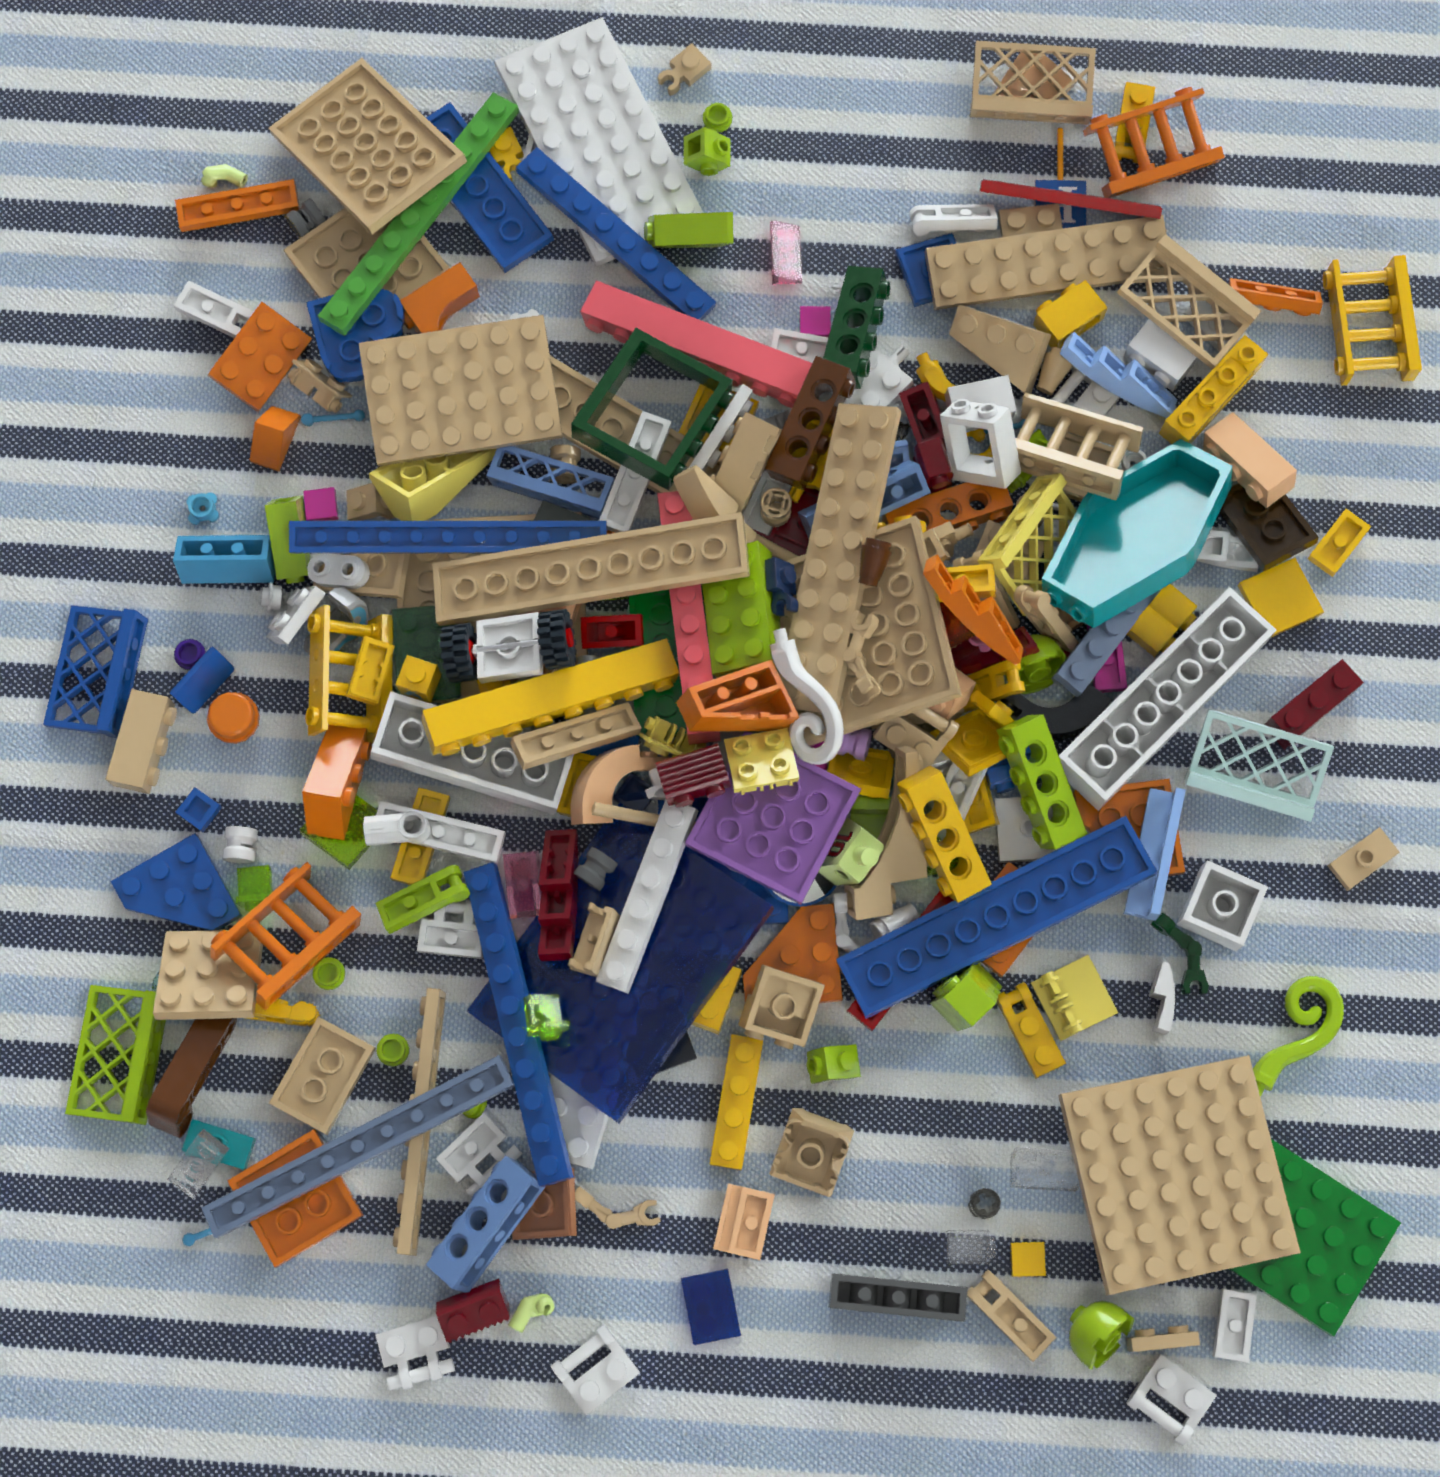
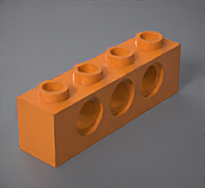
M966 482L918 498L882 515L881 520L885 522V525L894 523V518L912 515L916 516L919 520L925 521L927 531L949 521L954 529L969 523L974 531L979 528L980 524L986 523L988 520L996 523L1006 520L1008 515L1011 514L1014 504L1007 488L1003 489ZM980 501L984 504L985 508L975 510L970 506V502ZM944 510H950L956 515V518L947 520L940 513Z

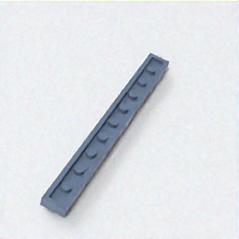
M498 1055L201 1207L214 1238H220L514 1087L515 1084L502 1057Z

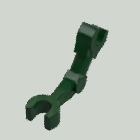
M1161 913L1156 921H1153L1150 925L1161 934L1171 937L1181 949L1185 950L1187 956L1188 970L1184 971L1180 986L1182 994H1190V983L1192 981L1198 983L1199 994H1207L1209 988L1204 970L1200 968L1202 945L1191 936L1180 931L1169 916Z

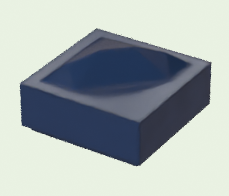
M631 773L613 796V800L625 808L644 811L653 800L647 798L645 790L652 786L634 773Z

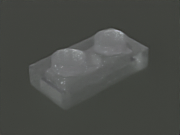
M203 1129L195 1137L167 1180L194 1199L229 1151V1148Z

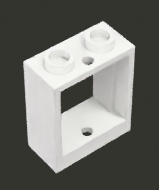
M966 399L955 400L940 415L947 455L954 474L952 480L1006 489L1019 476L1021 468L1009 407L996 406L993 403L969 402ZM965 426L988 430L993 457L970 454Z

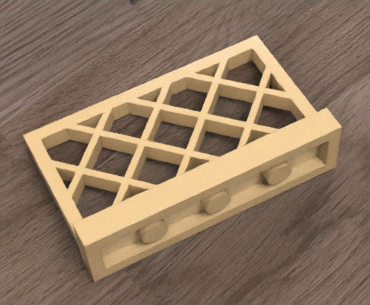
M976 41L970 117L1089 125L1093 113L1092 97L1096 48ZM981 50H994L1001 59L989 69L981 60ZM1015 52H1024L1031 60L1020 71L1008 59ZM1045 54H1054L1061 62L1051 72H1048L1038 61ZM1075 56H1088V67L1080 74L1068 63ZM1003 63L1015 74L1005 84H1002L992 73ZM1033 64L1045 76L1034 86L1022 75ZM1063 66L1075 78L1064 88L1052 77ZM980 67H981V69L985 72L981 77H980ZM1086 74L1087 83L1082 79ZM986 77H989L999 88L992 95L978 94L979 84ZM1017 78L1029 90L1022 97H1013L1006 89ZM1047 80L1059 92L1052 99H1043L1036 91ZM1078 82L1086 91L1085 101H1073L1066 91ZM1001 92H1003V94H1004L1005 96H998V95H999ZM1032 94L1035 98H1027V97H1029V96ZM1062 96L1065 100H1057V99Z
M1166 234L1117 291L1126 301L1211 369L1220 362L1261 312L1260 309ZM1153 259L1164 267L1165 275H1150L1149 264ZM1182 281L1188 286L1189 294L1174 295L1173 282ZM1166 282L1168 295L1154 296L1152 283ZM1133 283H1145L1147 296H1137L1128 288ZM1190 301L1192 315H1177L1176 302ZM1197 301L1208 302L1212 306L1213 314H1198ZM1169 302L1171 316H1161L1156 312L1155 303ZM1214 320L1216 334L1202 335L1200 321ZM1221 320H1230L1239 329L1236 333L1223 334ZM1193 321L1195 335H1185L1179 328V322ZM1224 340H1229L1224 346ZM1203 341H1217L1219 353L1215 358L1204 350Z

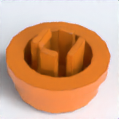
M237 692L219 695L212 701L207 715L208 726L214 736L225 743L232 744L249 739L258 728L260 720L258 707L253 700Z

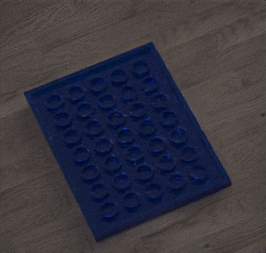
M621 802L618 804V807L628 808ZM613 819V823H604L579 857L578 866L585 863L587 860L586 854L591 847H594L613 859L618 866L613 873L605 874V885L600 892L578 878L573 957L589 914L587 910L589 903H594L602 909L607 906L616 910L620 915L622 914L655 827ZM685 847L629 994L596 982L597 977L571 970L568 966L569 960L541 961L538 956L541 933L538 913L518 940L517 947L548 1072L620 1124L775 908ZM488 981L467 1009V1012L503 1038L490 981Z

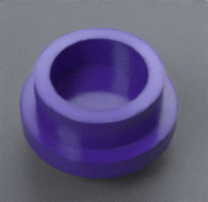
M186 639L175 648L174 659L182 669L190 670L206 653V650L199 641Z

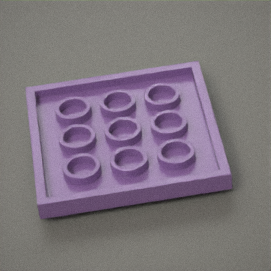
M745 731L742 736H744V735H750V734H753V733H751V732H749V731ZM794 755L800 779L798 782H793V786L776 787L773 784L774 789L770 790L769 785L763 786L764 791L760 792V788L756 787L757 791L746 792L745 795H741V792L734 793L728 762L725 768L731 787L725 788L726 792L724 794L708 799L685 845L801 905L861 792V788Z

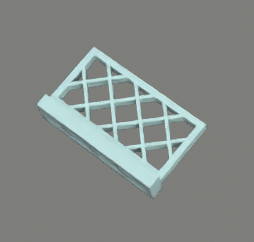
M1208 709L1190 767L1187 769L1184 780L1188 786L1311 822L1315 812L1314 806L1334 746ZM1213 718L1227 722L1232 733L1214 741L1209 731ZM1232 724H1235V725H1238V726H1242V727L1239 728V729H1237V730H1235L1234 727L1232 726ZM1249 729L1258 731L1263 742L1245 750L1238 735ZM1263 733L1272 735L1273 737L1266 740ZM1208 736L1211 743L1204 746ZM1235 737L1242 752L1225 761L1218 745ZM1281 738L1289 740L1294 751L1276 759L1269 744ZM1294 742L1303 744L1304 746L1297 749ZM1266 746L1273 762L1256 770L1249 754ZM1312 747L1323 750L1324 754L1321 762L1308 768L1301 753ZM1212 748H1215L1222 763L1212 768L1198 765L1201 754ZM1298 756L1305 771L1287 779L1280 764ZM1246 757L1253 772L1241 778L1233 776L1228 765ZM1277 766L1284 781L1273 787L1264 785L1259 774ZM1225 767L1227 773H1223L1218 770ZM1317 771V774H1316V777H1315V780H1314L1313 777H1312V775H1311V773ZM1308 775L1313 784L1309 798L1295 794L1290 784ZM1256 776L1259 783L1250 781L1249 779ZM1287 786L1290 792L1281 790V788Z

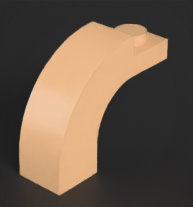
M639 744L614 748L598 755L584 768L574 786L571 798V825L613 823L612 818L592 815L594 802L612 805L614 789L622 777L630 772L650 771L656 768V762L669 759V756L658 757V754L653 751L640 752Z

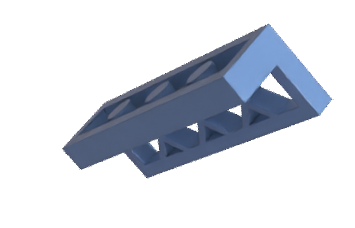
M514 446L496 449L486 475L495 487L536 500H545L559 507L574 512H581L584 515L597 519L601 517L615 481L614 477ZM504 453L517 456L520 463L509 470L499 467ZM540 463L546 466L548 474L538 479L530 477L527 468ZM524 471L525 475L520 474L518 472ZM569 472L574 474L577 482L566 488L559 486L555 477ZM579 476L585 477V479L580 480ZM594 481L605 483L600 498L587 495L584 486ZM581 488L582 493L575 490Z

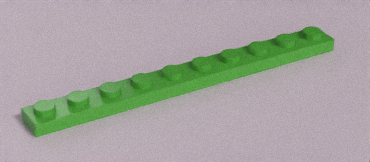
M494 92L490 95L453 142L464 153L467 162L391 221L318 314L321 323L343 336L348 333L519 113L518 105Z

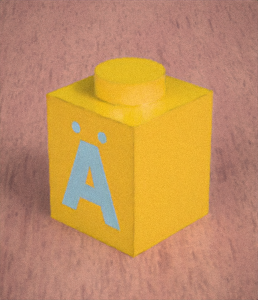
M407 655L396 681V686L401 694L431 704L442 674L436 664Z

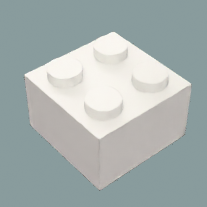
M1207 860L1198 871L1176 925L1237 951L1246 942L1268 887Z

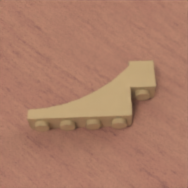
M908 745L895 747L893 793L888 814L878 837V840L885 845L884 850L880 854L877 864L871 867L862 882L844 885V891L847 893V914L855 920L893 915L892 904L896 903V893L891 883L928 877L927 867L929 865L923 855V852L926 851L925 845L922 840L919 841L914 835L910 826L914 822L910 812L904 811L897 797L901 792L896 783L923 769L921 755L918 754L917 750Z

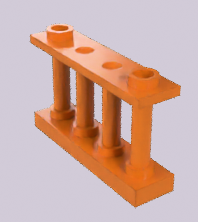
M1192 86L1176 91L1173 98L1108 118L1107 114H1103L1090 120L1091 124L1083 130L1084 136L1094 133L1098 134L1111 175L1108 178L1109 183L1101 188L1105 198H1112L1216 164L1225 158L1222 146L1211 149L1210 144H1206L1193 101H1196L1205 94L1203 88L1193 91ZM1180 105L1182 106L1195 150H1193L1194 155L1183 158V155L1178 153L1165 110ZM1154 115L1167 159H1165L1166 164L1155 167L1154 163L1150 162L1137 119ZM1122 124L1126 125L1139 166L1137 174L1127 176L1126 172H1122L1109 131L1110 128Z
M308 862L300 868L294 867L285 875L284 882L231 929L220 931L211 941L210 957L214 961L226 953L258 984L256 987L258 989L256 991V1002L264 1010H267L360 926L362 914L353 905L346 912L338 911L308 882L311 877L312 867ZM296 890L329 920L328 924L330 926L322 933L319 931L314 932L284 903ZM273 910L306 941V947L299 954L295 952L291 954L260 924ZM248 932H251L282 963V969L274 976L271 974L266 975L236 945Z

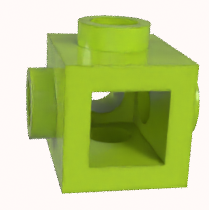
M706 127L684 136V165L699 171L705 176L716 175L719 171L730 167V138Z

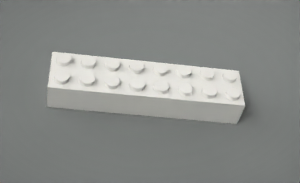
M1229 587L1059 755L1068 783L1099 811L1268 642L1276 632V629Z

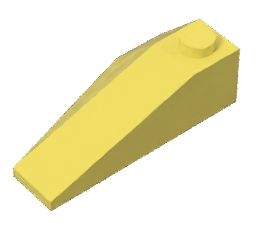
M497 448L380 466L369 473V478L394 517L401 521H426L437 515L492 461Z

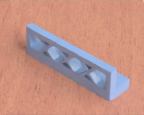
M1176 787L1173 793L1154 788L1149 789L1139 839L1158 872L1157 875L1128 889L1123 914L1156 921L1160 916L1186 789Z

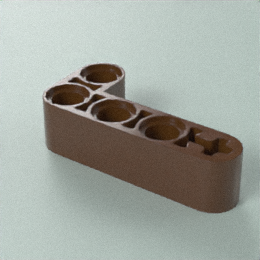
M237 1018L194 1020L148 1102L146 1114L150 1126L178 1138L185 1134L193 1116L192 1104L236 1026Z

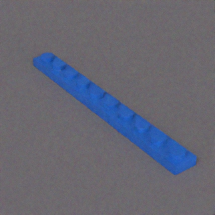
M289 521V553L491 554L606 535L607 521Z
M491 862L463 873L470 891L469 898L538 1185L539 1187H546L572 1179L574 1176L498 865Z

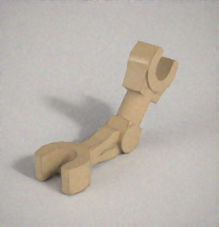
M855 610L850 620V634L853 636L849 647L843 652V659L855 673L858 679L856 685L862 694L867 693L869 698L873 699L882 690L876 680L868 674L864 660L861 659V649L865 639L869 640L877 629L879 618L873 614H868L867 621L862 625L865 615Z
M580 1186L575 1191V1200L586 1209L588 1208L595 1213L599 1220L607 1224L611 1229L634 1223L636 1225L654 1226L661 1222L660 1217L649 1219L645 1215L647 1207L657 1205L656 1200H646L633 1207V1210L613 1214L610 1209L603 1207Z

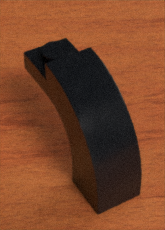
M1091 684L1078 697L1074 696L1066 704L1054 708L1038 706L1021 694L1000 699L1001 702L1013 711L1011 716L1014 714L1018 717L1016 720L1027 715H1044L1053 741L1064 740L1081 734L1112 701Z

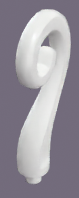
M786 628L774 630L775 643L770 645L775 666L787 682L807 696L818 707L826 726L824 743L818 748H812L804 739V730L806 727H809L814 735H821L825 731L823 721L814 713L805 712L800 714L799 718L791 723L789 729L793 751L801 760L815 765L826 764L836 756L843 742L844 727L840 710L828 691L803 667L795 639L788 640Z

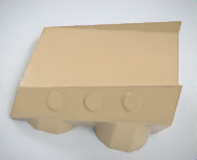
M792 1108L769 1174L797 1186L831 1197L854 1130L847 1124L835 1122L808 1112L803 1108Z

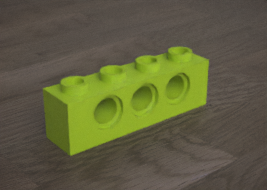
M1027 715L996 729L999 735L998 744L1000 750L1007 757L1010 765V777L1019 789L1022 797L1020 800L1021 807L1025 814L1029 816L1033 827L1031 831L1032 836L1040 846V849L1056 850L1088 835L1044 715ZM1027 747H1029L1031 750V756L1029 760H1027L1025 755ZM1039 776L1042 780L1040 790H1038L1036 784ZM1051 806L1053 810V816L1049 820L1048 809Z

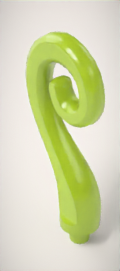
M1305 976L1295 981L1289 987L1285 995V1009L1288 1016L1294 1022L1306 1026L1313 1025L1322 1015V1009L1319 1006H1313L1308 1011H1303L1300 1008L1299 998L1306 992H1315L1324 999L1326 1003V1016L1321 1027L1312 1035L1272 1049L1258 1060L1253 1067L1260 1098L1264 1090H1272L1278 1076L1286 1066L1320 1051L1338 1033L1343 1020L1344 1005L1338 989L1331 981L1318 976Z

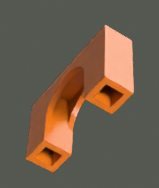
M460 262L400 300L404 308V324L409 330L414 328L417 334L442 330L446 321L454 313L480 297L476 283Z

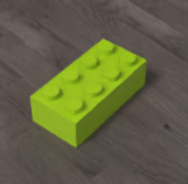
M758 540L747 543L750 576L702 584L712 675L717 678L771 659L774 663L770 645L775 643L773 631L781 629L780 617L773 614L771 608L773 593L767 591L765 560L772 558V552Z

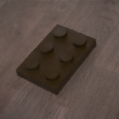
M1237 483L1231 487L1219 512L1263 572L1318 543V535L1286 494L1265 508L1259 501L1252 500L1245 488Z

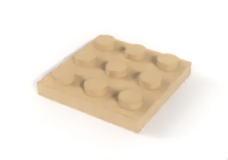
M222 930L167 931L165 933L153 1009L155 1020L254 1018L256 991L258 990L256 987L258 984L226 953L216 961L210 957L211 941ZM248 932L236 945L260 968L263 944L251 932Z

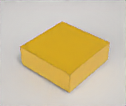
M1044 1242L1010 1243L1011 1277L1046 1276Z

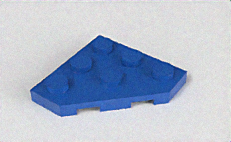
M196 833L110 881L122 904L128 911L198 927L207 931L220 930L243 916Z

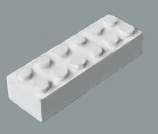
M390 691L371 749L372 760L555 815L574 755L523 770L510 744L512 737L505 738L504 735L493 737L491 742L479 747H473V744L460 747L461 750L453 755L442 756L441 753L433 755L421 717L423 710L436 707L437 705Z

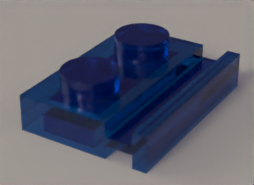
M728 1269L681 1278L693 1345L741 1336Z

